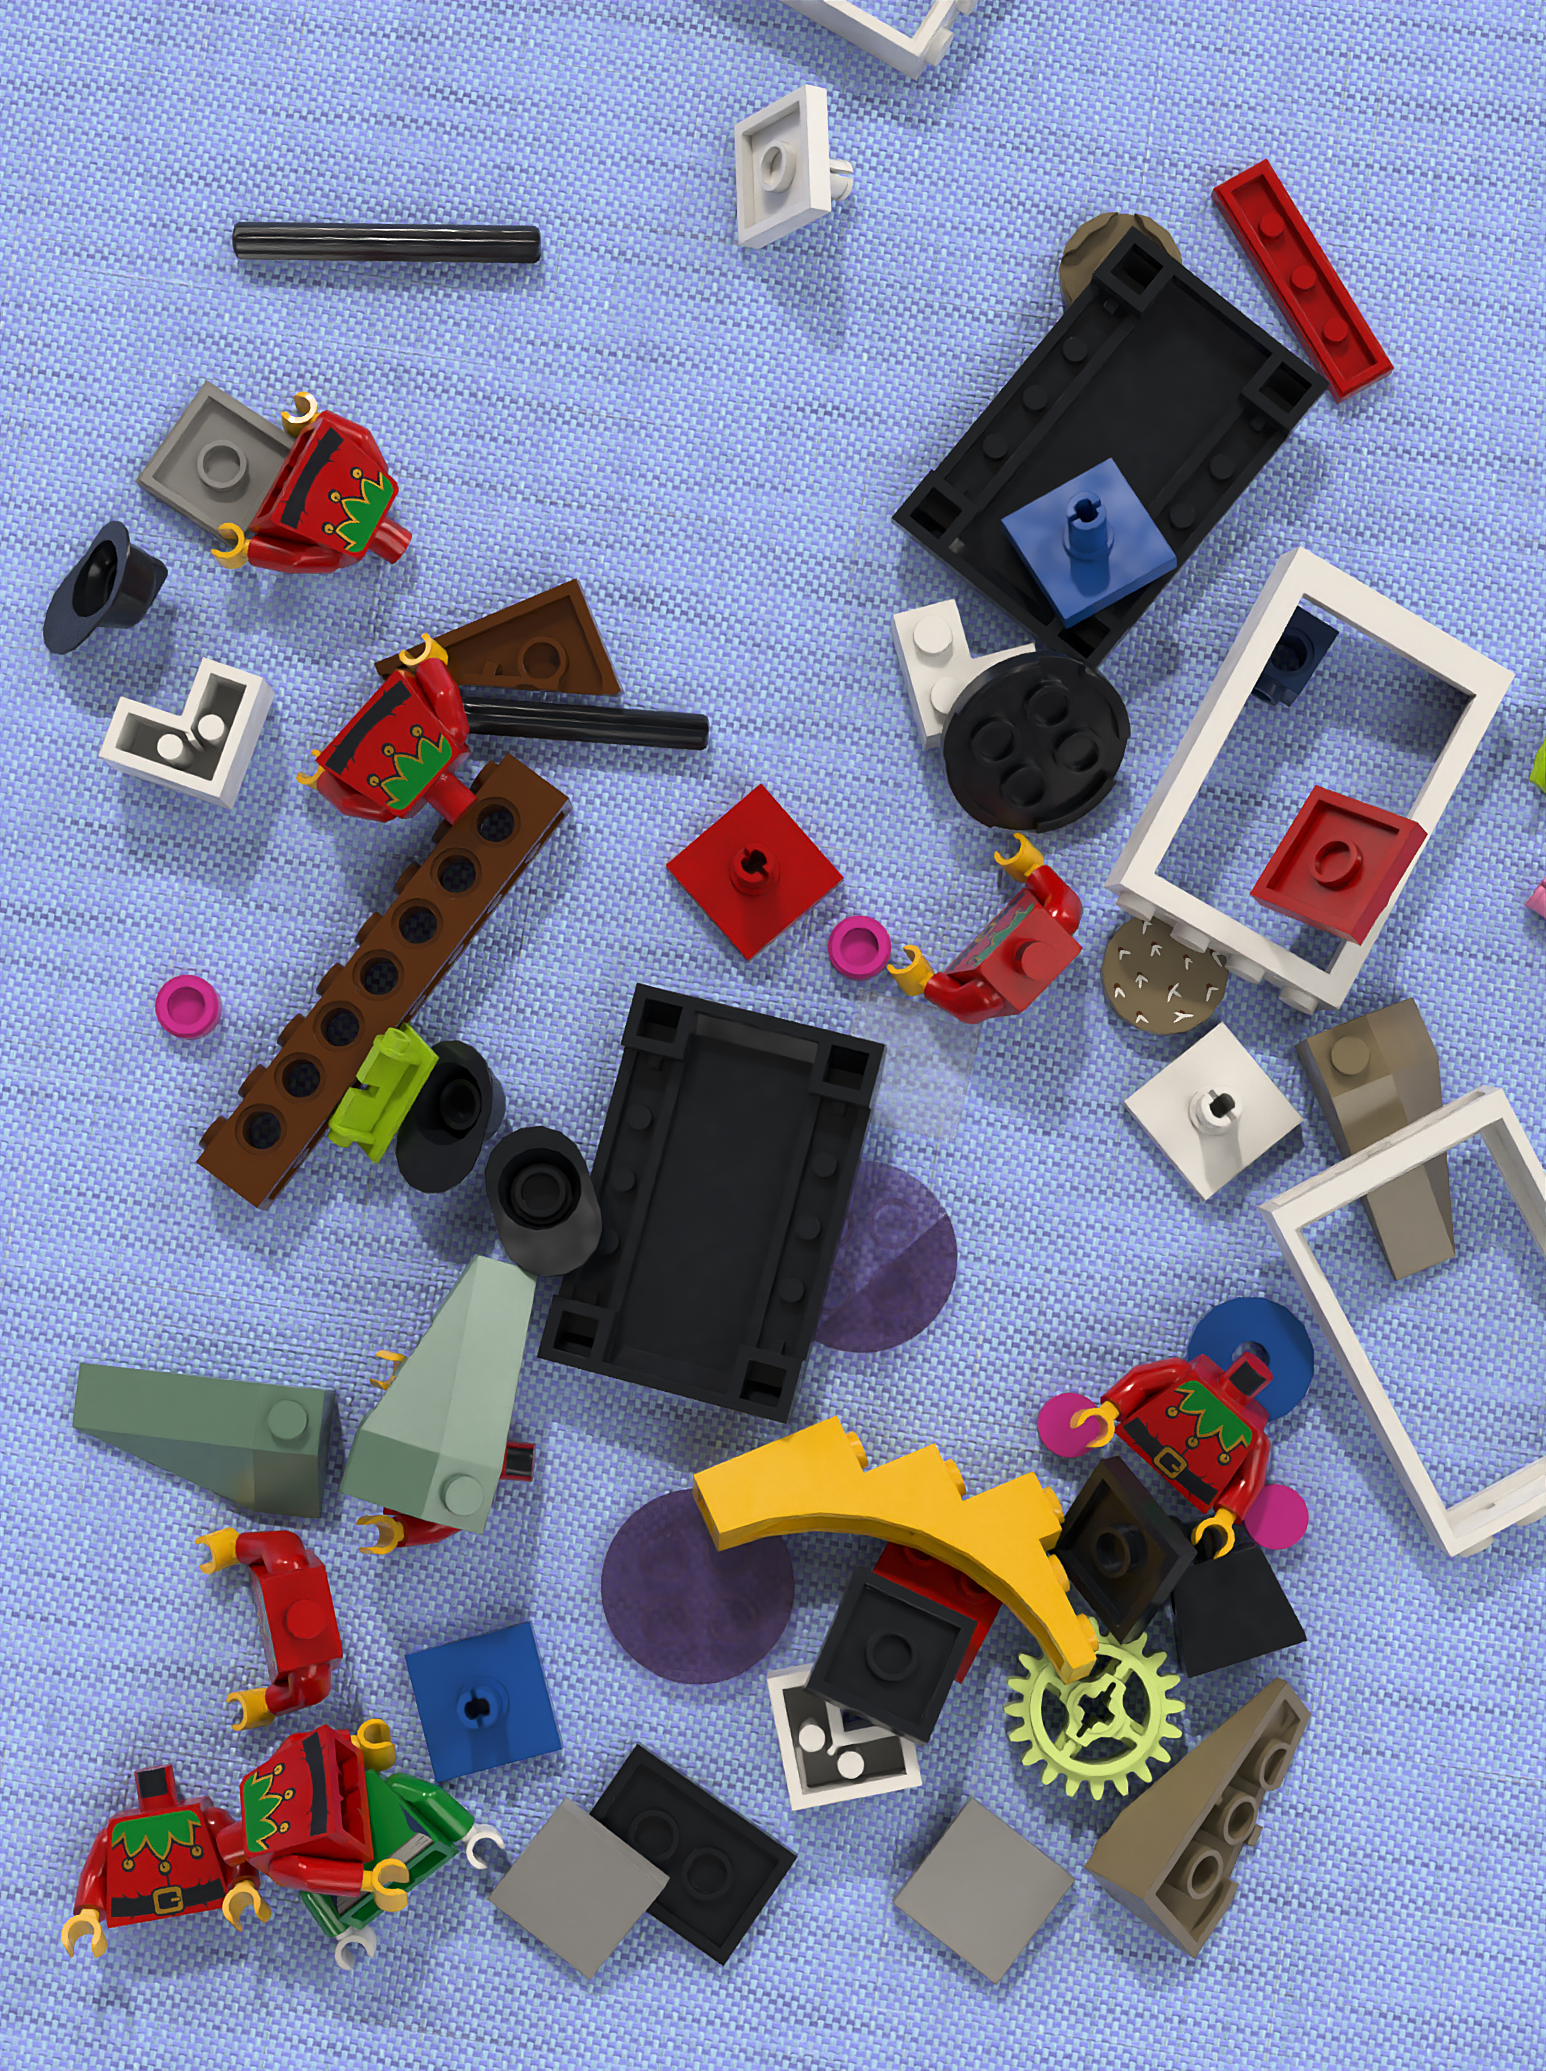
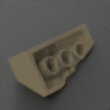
M1413 997L1311 1036L1295 1045V1049L1343 1160L1443 1107L1438 1054ZM1447 1151L1359 1198L1394 1281L1455 1257Z
M1276 1677L1121 1811L1108 1832L1099 1838L1094 1847L1093 1854L1084 1866L1110 1897L1194 1959L1233 1900L1239 1883L1230 1879L1244 1843L1252 1847L1256 1846L1263 1829L1262 1826L1256 1823L1262 1800L1266 1791H1274L1281 1786L1311 1716L1310 1711L1288 1682Z

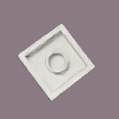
M805 84L734 125L738 245L760 249L830 213L831 199L843 201L852 191L853 178L838 175V173L844 175L853 173L851 163L842 159L834 160L829 158L827 89Z
M1223 1021L1122 1102L1123 1106L1202 1202L1206 1201L1304 1121Z

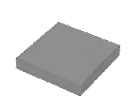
M206 380L135 482L141 489L230 548L235 549L238 540L223 538L217 530L218 527L224 523H233L240 527L247 539L251 540L256 535L248 528L296 439Z
M970 1795L893 1897L892 1903L997 1985L1076 1879L1066 1869Z
M565 1797L494 1887L487 1900L590 1980L664 1889L670 1877L572 1800Z

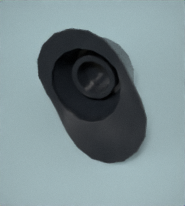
M110 521L101 528L88 551L65 577L52 597L46 611L43 626L44 644L48 650L54 654L64 655L80 646L97 627L128 629L137 625L153 604L168 576L166 565L161 560L149 555L145 550L130 543L128 529L123 522Z
M460 1040L441 1041L431 1047L439 1059L401 1123L397 1135L395 1154L399 1172L409 1186L425 1194L444 1193L459 1185L472 1171L483 1143L491 1139L500 1128L506 1112V1095L501 1082L493 1074L486 1060L477 1049Z
M544 1126L520 1128L503 1137L491 1151L484 1173L488 1200L501 1243L509 1258L524 1271L543 1277L566 1275L580 1268L597 1250L602 1234L600 1207L586 1162L580 1150L562 1132Z

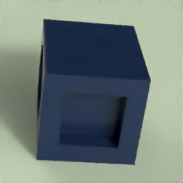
M1297 605L1276 645L1288 646L1296 653L1299 660L1298 670L1292 672L1281 671L1272 664L1269 657L1251 694L1267 704L1276 706L1280 701L1290 707L1304 689L1339 634V631Z

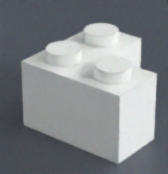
M955 598L894 614L892 618L891 634L923 750L940 746V738L946 717L957 697L972 680L986 669L1007 658L1036 652L1034 643L972 659Z
M203 657L181 717L120 696L98 756L114 770L232 810L275 692L263 677Z
M814 1662L767 1671L768 1689L792 1811L922 1786L914 1742L864 1719L843 1723L839 1707L802 1691Z

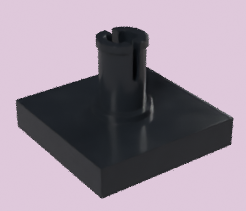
M1118 1455L1100 1460L1064 1516L1065 1521L1060 1524L1062 1531L1055 1547L1047 1552L1050 1556L1053 1554L1057 1556L1068 1579L1119 1644L1122 1645L1138 1640L1198 1552L1188 1541L1187 1529L1178 1517L1165 1513Z
M857 1566L852 1573L802 1691L923 1747L929 1742L978 1621Z

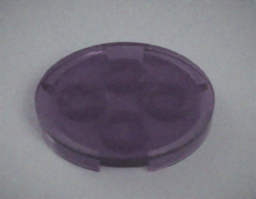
M860 1162L814 1341L826 1347L850 1353H871L899 1346L911 1340L928 1327L940 1313L949 1298L956 1277L958 1259L957 1242L953 1226L945 1208L936 1196L924 1184L906 1171L880 1162Z
M692 1488L668 1492L647 1502L636 1510L625 1521L612 1540L606 1553L601 1575L602 1605L609 1628L615 1639L618 1640L624 1650L635 1661L653 1672V1674L684 1684L703 1685L729 1680L748 1671L761 1661L778 1642L789 1621L794 1601L795 1579L793 1565L782 1536H768L718 1552L694 1500Z

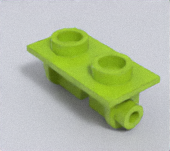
M404 1022L399 1030L388 1028L385 1035H377L375 1037L374 1045L356 1075L361 1083L367 1084L365 1090L349 1087L337 1110L328 1120V1125L331 1129L327 1136L333 1143L343 1148H350L353 1141H355L373 1163H379L439 1059L414 1029Z

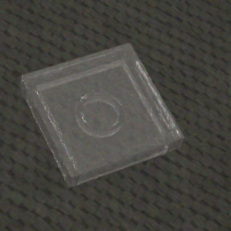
M860 989L849 1035L883 1043L887 1046L882 1082L871 1124L955 1143L983 1021L979 1024L964 1023L939 1007Z

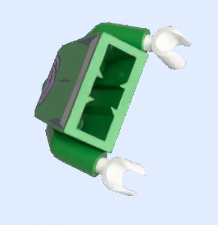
M373 1768L365 1771L374 1860L363 1864L364 1870L373 1871L381 1861L394 1858L404 1863L409 1871V1882H388L383 1886L384 1888H398L407 1893L460 1852L453 1843L459 1840L464 1842L468 1861L477 1869H486L488 1865L483 1858L473 1852V1846L476 1841L485 1837L491 1838L504 1850L503 1839L499 1831L488 1824L473 1825L475 1821L474 1816L441 1786L404 1772L392 1774L388 1777ZM299 1890L302 1902L324 1934L329 1938L335 1937L337 1939L334 1957L340 1968L345 1970H352L354 1968L355 1959L346 1948V1944L350 1942L362 1944L366 1948L367 1954L371 1958L374 1957L377 1948V1937L375 1932L367 1925L382 1914L384 1910L379 1908L374 1902L373 1892L360 1891L359 1897L354 1898L316 1894Z

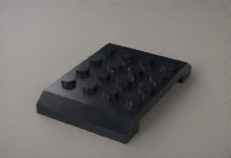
M1132 225L1094 271L1091 281L935 471L931 469L891 517V523L1049 651L1076 656L1098 669L1301 424L1325 393L1330 382ZM1112 458L1176 555L1177 567L1074 626L1065 629L1003 532L1001 519L1107 459Z
M637 983L620 1044L624 1047V1052L590 1175L601 1211L602 1234L597 1250L583 1266L564 1275L559 1295L553 1294L537 1358L772 1421L790 1424L804 1382L882 1082L887 1046L883 1043Z

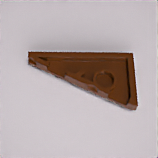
M577 578L433 638L446 651L448 655L447 668L458 686L618 697L625 694L581 582ZM426 642L409 648L406 651L416 659L424 653ZM399 653L374 663L378 675L382 676L385 681L396 669L410 671L416 677V674L400 660Z

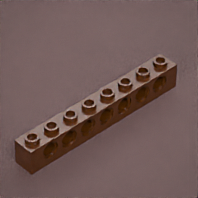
M507 753L499 764L491 760L483 767L470 787V790L479 798L476 804L454 826L444 818L431 839L437 846L422 865L414 861L402 873L393 888V892L398 897L384 915H381L379 912L373 913L363 924L354 939V942L360 947L345 967L337 962L330 968L316 988L315 992L321 998L306 1017L298 1013L286 1025L277 1040V1044L282 1047L281 1051L268 1068L260 1064L248 1075L238 1091V1095L243 1100L229 1119L223 1115L219 1116L202 1136L199 1146L204 1149V1152L197 1159L196 1163L256 1208L265 1211L269 1210L330 1129L328 1120L337 1110L349 1087L360 1089L363 1086V1083L357 1079L356 1075L373 1047L375 1037L377 1035H385L388 1028L399 1030L403 1022L410 1024L573 809L568 796L511 754ZM502 812L514 818V828L506 839L492 842L481 836L482 823L489 815ZM459 862L471 864L475 867L476 876L470 888L459 893L444 889L443 876L451 865ZM423 912L434 915L437 920V929L430 940L420 944L411 943L406 940L405 926L413 915ZM380 963L395 965L398 970V981L395 987L390 992L382 995L370 993L366 985L369 971ZM343 1013L356 1015L359 1022L357 1037L345 1046L332 1045L328 1037V1027L331 1021ZM314 1064L320 1073L318 1088L307 1097H295L289 1086L292 1072L300 1065ZM275 1115L281 1126L280 1137L273 1146L267 1149H258L252 1142L251 1128L254 1122L261 1116Z

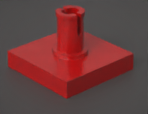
M759 784L665 865L668 872L748 963L844 881V877L762 784Z
M1315 785L1251 890L1250 895L1265 908L1361 946L1380 913L1386 908L1392 893L1428 834L1414 820Z

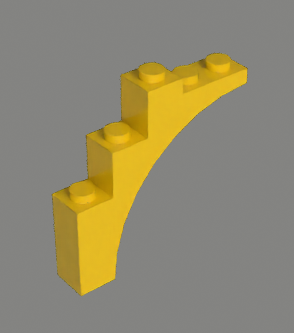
M836 1415L693 1475L692 1495L718 1552L768 1536L813 1531L868 1535L918 1549L964 1572L1001 1600L1038 1640L1064 1685L1088 1676L1097 1660L1094 1652L1099 1650V1643L1095 1631L1083 1613L1077 1616L1074 1613L1065 1594L1070 1591V1584L1060 1560L1054 1554L1047 1557L1045 1551L1055 1547L1062 1531L1060 1524L1064 1523L1065 1518L1055 1492L1049 1486L1042 1489L1034 1471L963 1501L961 1496L966 1495V1488L962 1475L951 1458L943 1461L935 1443L864 1473L862 1469L868 1467V1460L861 1441L854 1431L845 1434Z

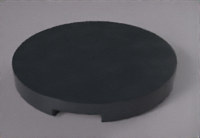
M1038 651L1016 655L996 663L979 674L965 687L953 703L946 717L940 738L942 772L958 803L972 818L989 828L996 826L1009 830H1035L1037 834L1050 832L1067 826L1085 816L1102 802L1117 782L1114 777L1123 760L1127 739L1131 737L1129 717L1126 707L1113 685L1100 670L1087 661L1070 654L1052 651Z

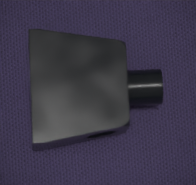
M1216 1513L1183 1523L1187 1529L1188 1541L1191 1544L1193 1529L1202 1521L1214 1518ZM1214 1528L1204 1529L1202 1537L1193 1546L1198 1553L1168 1595L1178 1664L1181 1673L1187 1678L1199 1676L1307 1641L1305 1631L1260 1546L1251 1541L1233 1546L1226 1555L1213 1559L1223 1544L1221 1533Z

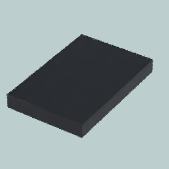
M639 1741L589 1813L594 1819L670 1877L664 1889L648 1907L646 1912L722 1966L730 1958L798 1857V1853Z

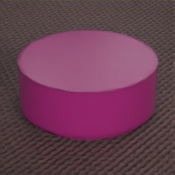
M860 915L848 917L838 923L830 934L827 949L828 958L832 967L841 976L853 981L869 980L881 973L889 961L891 953L889 934L883 925L873 918Z
M180 975L170 979L162 986L156 997L155 1012L160 1025L167 1032L181 1039L195 1040L205 1037L218 1025L222 1015V1001L217 990L206 980L194 975Z
M1061 1393L1051 1397L1041 1407L1037 1417V1432L1043 1445L1054 1454L1068 1458L1079 1457L1090 1452L1094 1447L1087 1448L1085 1446L1099 1434L1100 1425L1097 1419L1089 1416L1076 1429H1071L1070 1421L1075 1412L1081 1409L1097 1408V1406L1087 1397L1077 1393Z
M1265 1484L1242 1521V1525L1249 1538L1258 1545L1274 1550L1285 1549L1296 1544L1306 1532L1309 1521L1308 1509L1303 1498L1292 1488L1280 1484Z

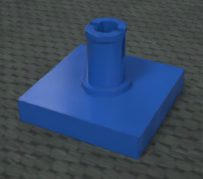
M1112 458L1107 459L1001 519L1003 532L1065 629L1074 626L1177 567L1176 555Z
M532 1620L404 1655L436 1783L563 1749L564 1744Z

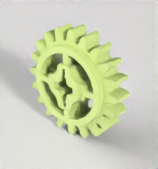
M1091 1614L1086 1615V1617L1090 1621L1099 1643V1650L1094 1653L1111 1656L1104 1668L1100 1667L1092 1675L1064 1685L1037 1640L1042 1650V1654L1039 1657H1034L1029 1653L1021 1651L1017 1654L1020 1662L1029 1670L1026 1677L1007 1676L1005 1681L1012 1689L1022 1693L1021 1699L1002 1704L1004 1713L1014 1717H1022L1023 1719L1020 1724L1012 1727L1007 1732L1010 1741H1031V1744L1025 1748L1020 1756L1024 1766L1034 1764L1040 1759L1045 1760L1039 1778L1043 1784L1048 1785L1056 1779L1058 1774L1063 1773L1065 1774L1064 1792L1067 1796L1073 1797L1079 1789L1080 1783L1086 1780L1094 1800H1101L1106 1780H1112L1116 1789L1123 1796L1128 1795L1129 1788L1126 1778L1128 1773L1135 1772L1139 1778L1147 1783L1152 1781L1150 1770L1145 1763L1148 1757L1169 1763L1171 1757L1159 1744V1741L1162 1737L1180 1738L1182 1736V1731L1171 1722L1166 1721L1167 1714L1184 1710L1185 1703L1177 1698L1165 1697V1691L1173 1688L1181 1681L1176 1673L1165 1672L1157 1674V1669L1168 1656L1167 1653L1160 1648L1142 1655L1148 1634L1143 1632L1138 1640L1120 1645L1108 1628L1105 1634L1099 1633L1098 1623ZM1133 1671L1142 1685L1145 1698V1712L1141 1725L1126 1714L1123 1706V1694L1126 1690L1124 1684ZM1045 1688L1056 1695L1064 1706L1062 1731L1054 1743L1045 1731L1041 1715V1703ZM1101 1691L1106 1692L1102 1702L1108 1708L1107 1715L1103 1719L1092 1715L1086 1722H1081L1085 1712L1078 1704L1080 1698L1084 1694L1088 1697L1096 1698ZM1100 1737H1112L1127 1745L1117 1753L1103 1758L1086 1759L1076 1757L1082 1746L1087 1747L1093 1740Z

